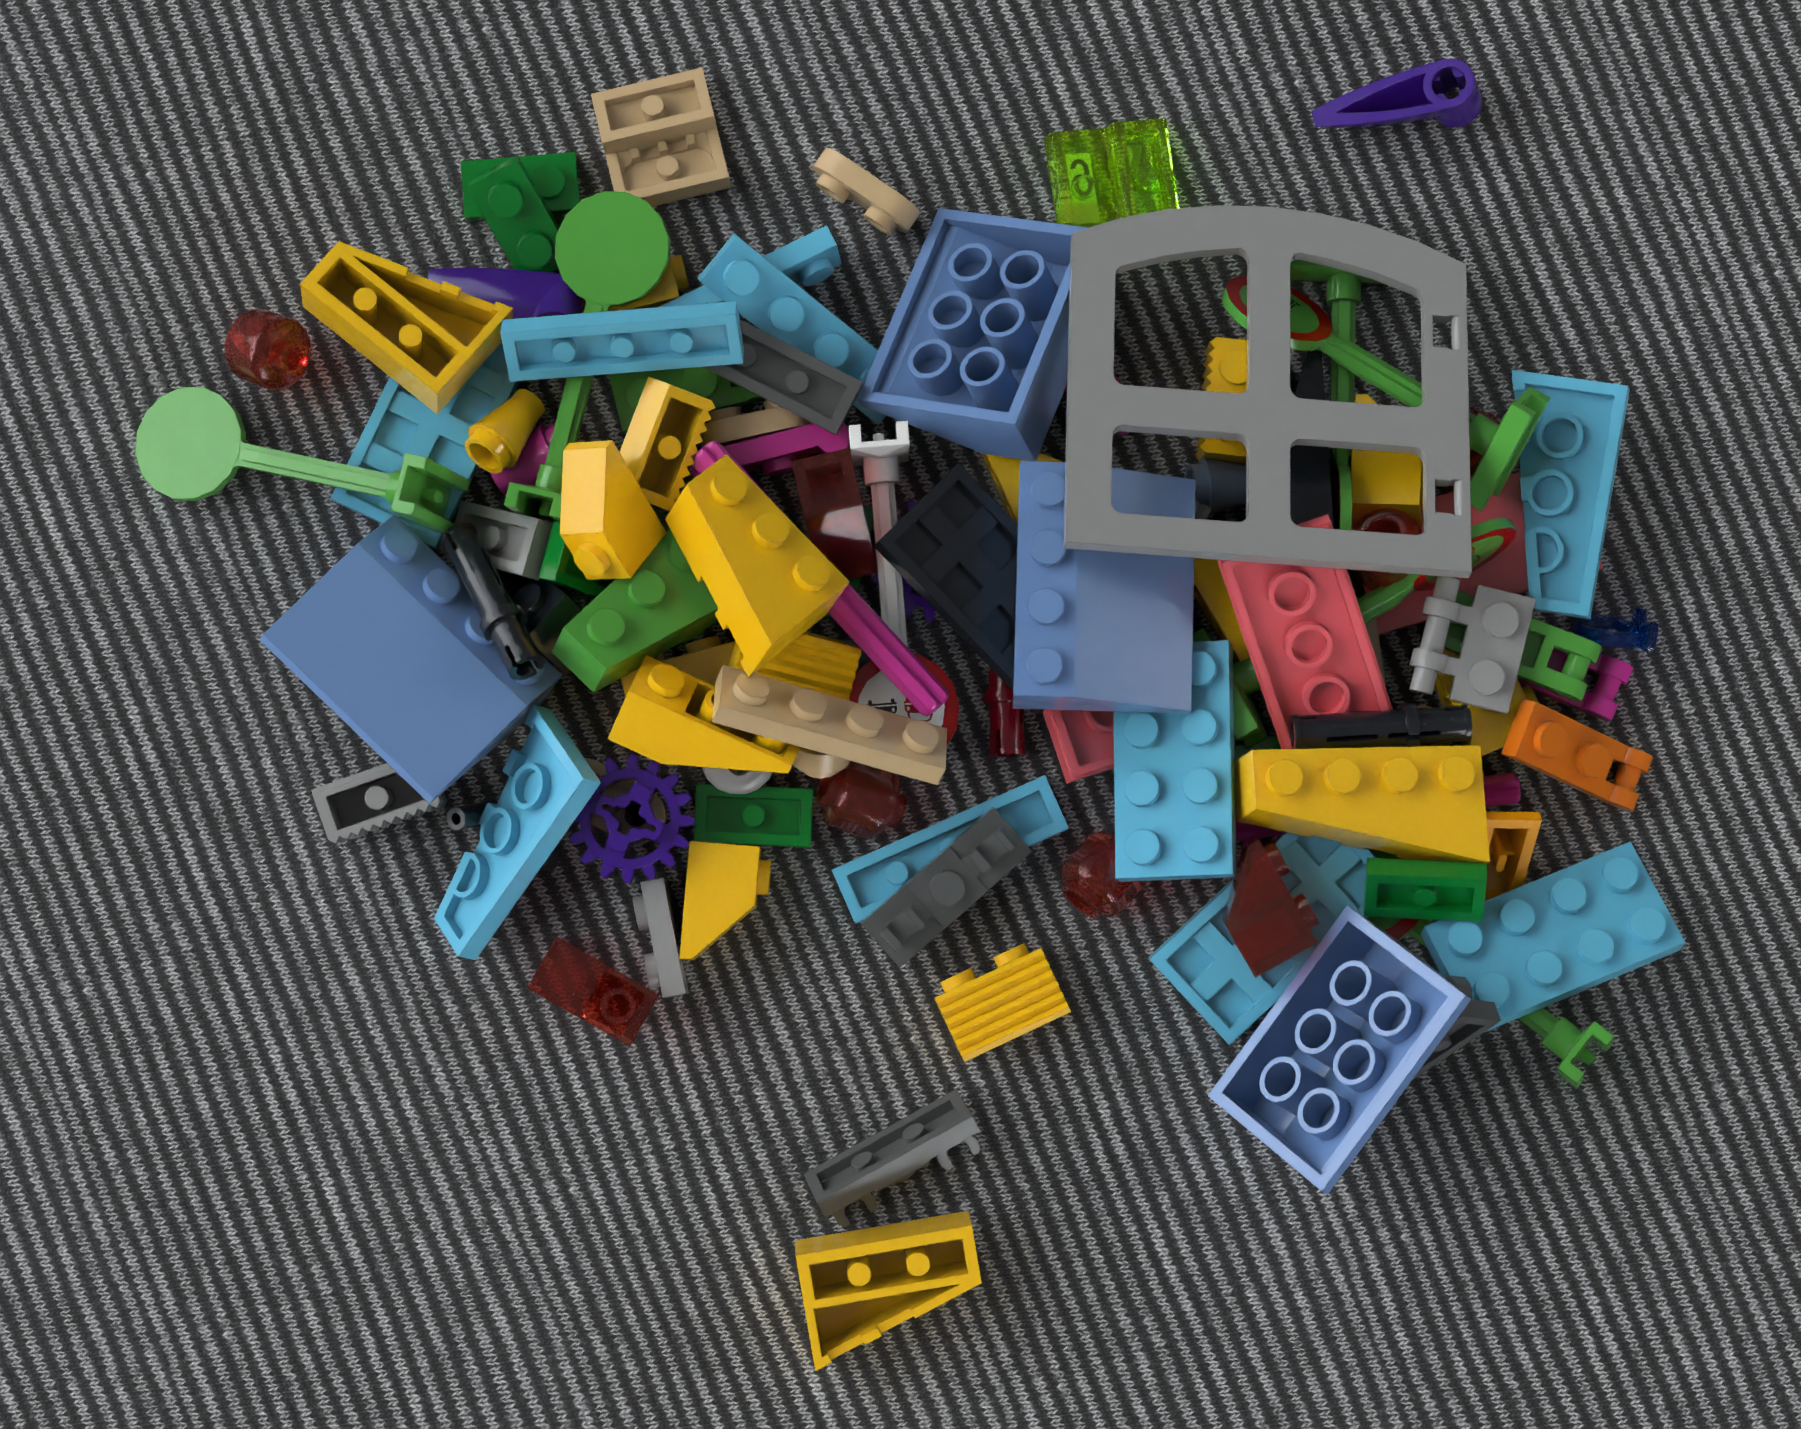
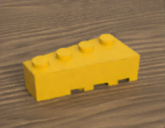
M1480 745L1251 750L1235 761V801L1237 821L1309 838L1312 836L1341 842L1343 846L1357 849H1374L1396 854L1397 858L1407 860L1490 863Z

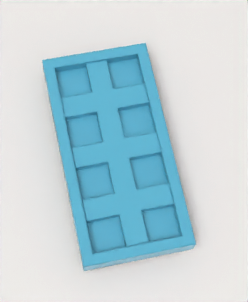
M501 343L438 415L389 377L347 465L392 474L395 470L401 471L405 453L427 457L465 477L471 483L478 465L472 461L465 450L464 444L469 438L468 430L477 421L510 399L520 382H510L503 344ZM335 488L331 496L334 502L380 524H383L395 514L427 546L438 551L441 545L440 540L443 534L433 532L391 511L392 505L387 502L386 498ZM451 489L444 516L445 519L452 522L466 491Z
M1229 640L1193 642L1191 714L1113 711L1115 879L1120 882L1237 877L1233 645Z
M1283 832L1238 873L1237 877H1234L1148 958L1230 1045L1277 1002L1346 906L1364 916L1367 858L1376 857L1367 848L1357 849L1343 846L1341 842L1312 836L1309 838Z
M1631 841L1485 901L1483 922L1438 920L1424 926L1420 933L1443 977L1448 975L1465 977L1472 988V1000L1495 1003L1501 1021L1487 1031L1680 951L1685 944L1680 931Z

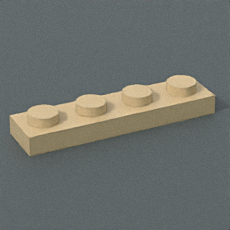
M725 665L722 666L715 681L713 723L935 785L939 784L946 770L947 728L880 710L866 704H859L820 693L810 688H803L764 677L757 673L748 678L745 671Z

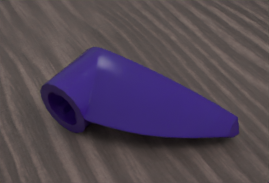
M1443 59L1365 85L1312 110L1315 127L1321 128L1387 126L1416 122L1435 117L1444 126L1457 128L1470 124L1479 115L1482 108V96L1474 74L1466 63L1457 59ZM1452 88H1459V96L1453 99L1446 98V91Z
M499 268L430 269L428 274L429 280L440 284L445 281L460 287L461 292L495 304L497 301L513 307V319L584 313L586 301L580 298L562 279L561 274Z

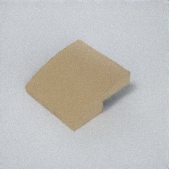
M703 67L591 94L614 192L630 193L647 201L653 207L732 188Z

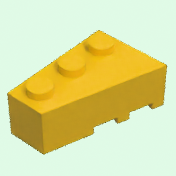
M340 241L336 243L300 283L302 304L306 310L437 415L502 343L500 334L502 320L513 319V307L497 301L495 304L461 292V288L445 281L440 284L409 272L408 267Z
M727 454L686 484L665 518L697 581H704L718 607L715 615L722 629H730L744 656L740 663L748 678L826 616L850 582Z
M969 1211L795 1240V1256L815 1371L832 1363V1359L864 1343L866 1345L882 1336L883 1332L911 1317L917 1318L982 1283Z

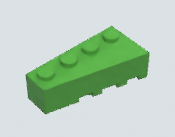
M669 529L631 578L615 579L563 627L552 653L594 693L640 668L646 655L657 659L659 654L681 642L685 644L703 634L705 629L719 622L715 615L718 607L705 582L697 581L673 533Z

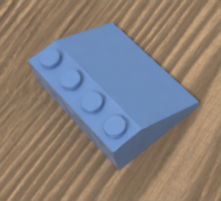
M938 208L857 399L860 405L896 420L908 421V424L983 454L1036 461L1067 385L1070 241L1073 232L1086 229L1087 227Z
M1020 461L1013 709L1191 714L1194 558L1063 548L1065 462ZM1112 467L1111 503L1116 511L1127 514L1195 519L1196 480Z
M395 514L358 542L260 638V641L429 804L524 723L532 705L541 706L562 677V674L544 658L545 664L542 669L536 668L533 660H530L537 671L536 675L525 680H513L510 678L496 645L492 640L487 641L480 629L482 619L460 577Z
M1346 906L1214 1086L1208 1097L1320 1191L1328 1195L1471 999L1385 930L1349 906Z

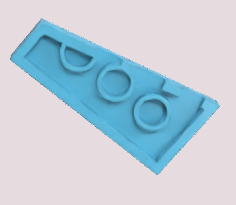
M1512 370L1515 400L1529 387H1533L1551 398L1519 457L1529 597L1536 599L1533 611L1591 619L1630 389L1627 385Z
M532 705L525 724L532 728L521 751L512 749L502 770L509 776L497 804L488 802L479 821L481 825L480 841L474 853L464 852L434 917L458 957L472 960L478 958L601 784L596 774L549 708Z

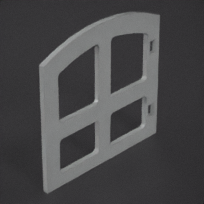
M1214 205L1166 209L1123 217L1073 232L1070 241L1063 548L1469 578L1472 573L1466 264L1418 241L1372 225L1322 213L1268 206ZM1239 255L1246 260L1247 390L1245 392L1225 393L1123 385L1115 379V277L1118 273L1158 263L1198 257ZM1302 260L1337 268L1373 279L1418 298L1421 305L1422 405L1407 407L1303 399L1296 397L1292 393L1290 388V263L1292 261ZM1433 322H1451V349L1433 347ZM1117 432H1135L1240 441L1246 448V519L1234 522L1127 514L1116 511L1111 503L1113 435ZM1295 445L1417 455L1423 463L1424 532L1420 535L1296 525L1290 516V448ZM1435 486H1454V515L1451 513L1435 512Z

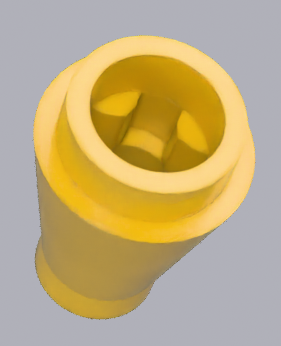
M518 389L510 399L469 428V438L464 444L468 456L480 468L494 474L501 473L504 468L515 466L537 421L545 412L542 401L531 391Z

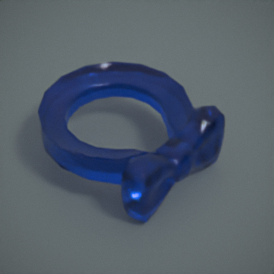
M1635 608L1631 621L1598 614H1591V619L1576 617L1573 631L1576 635L1594 641L1599 645L1625 649L1640 648L1646 653H1650L1655 649L1659 625L1652 621L1648 622L1645 609ZM1594 626H1599V627H1604V628H1610V629L1618 630V631L1625 632V633H1616V632L1606 631V630H1602V629L1596 628V627H1594Z

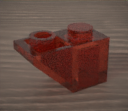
M846 448L791 461L810 541L848 580L878 573L850 449Z
M1254 834L1244 840L1237 865V877L1233 879L1222 921L1256 978L1318 943L1310 929L1320 923L1303 893L1293 898L1291 897L1281 877L1290 873V870L1275 843L1272 841L1263 847L1260 840Z
M559 937L555 938L527 989L630 1047L659 997V994Z

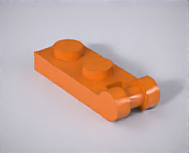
M1525 699L1520 701L1501 752L1502 755L1604 803L1630 812L1634 811L1639 798V794L1634 791L1641 773H1648L1653 760V756L1646 752L1629 747L1538 702ZM1612 762L1619 765L1613 783L1606 781Z

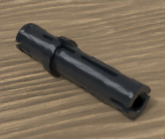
M463 522L451 526L448 531L455 543L452 542L449 534L445 533L440 541L450 556L461 581L482 619L480 629L487 641L492 640L496 645L510 678L513 680H525L536 675L537 671L530 660H533L538 669L544 667L545 660L526 627L528 618L522 606H516L510 598L501 577L483 546L475 525Z
M1404 703L1401 705V709L1319 715L1295 714L1290 716V741L1292 749L1365 748L1398 745L1418 747L1420 744L1441 742L1466 743L1471 742L1472 717L1468 704L1417 708L1415 703Z

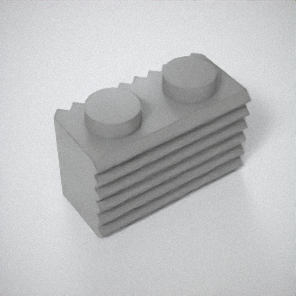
M388 763L311 790L327 838L334 843H345L346 839H356L357 835H367L368 831H378L379 827L389 828L390 823L400 824L401 820H411L412 816H422L423 812H433L434 808H444L447 802L443 792L429 804Z

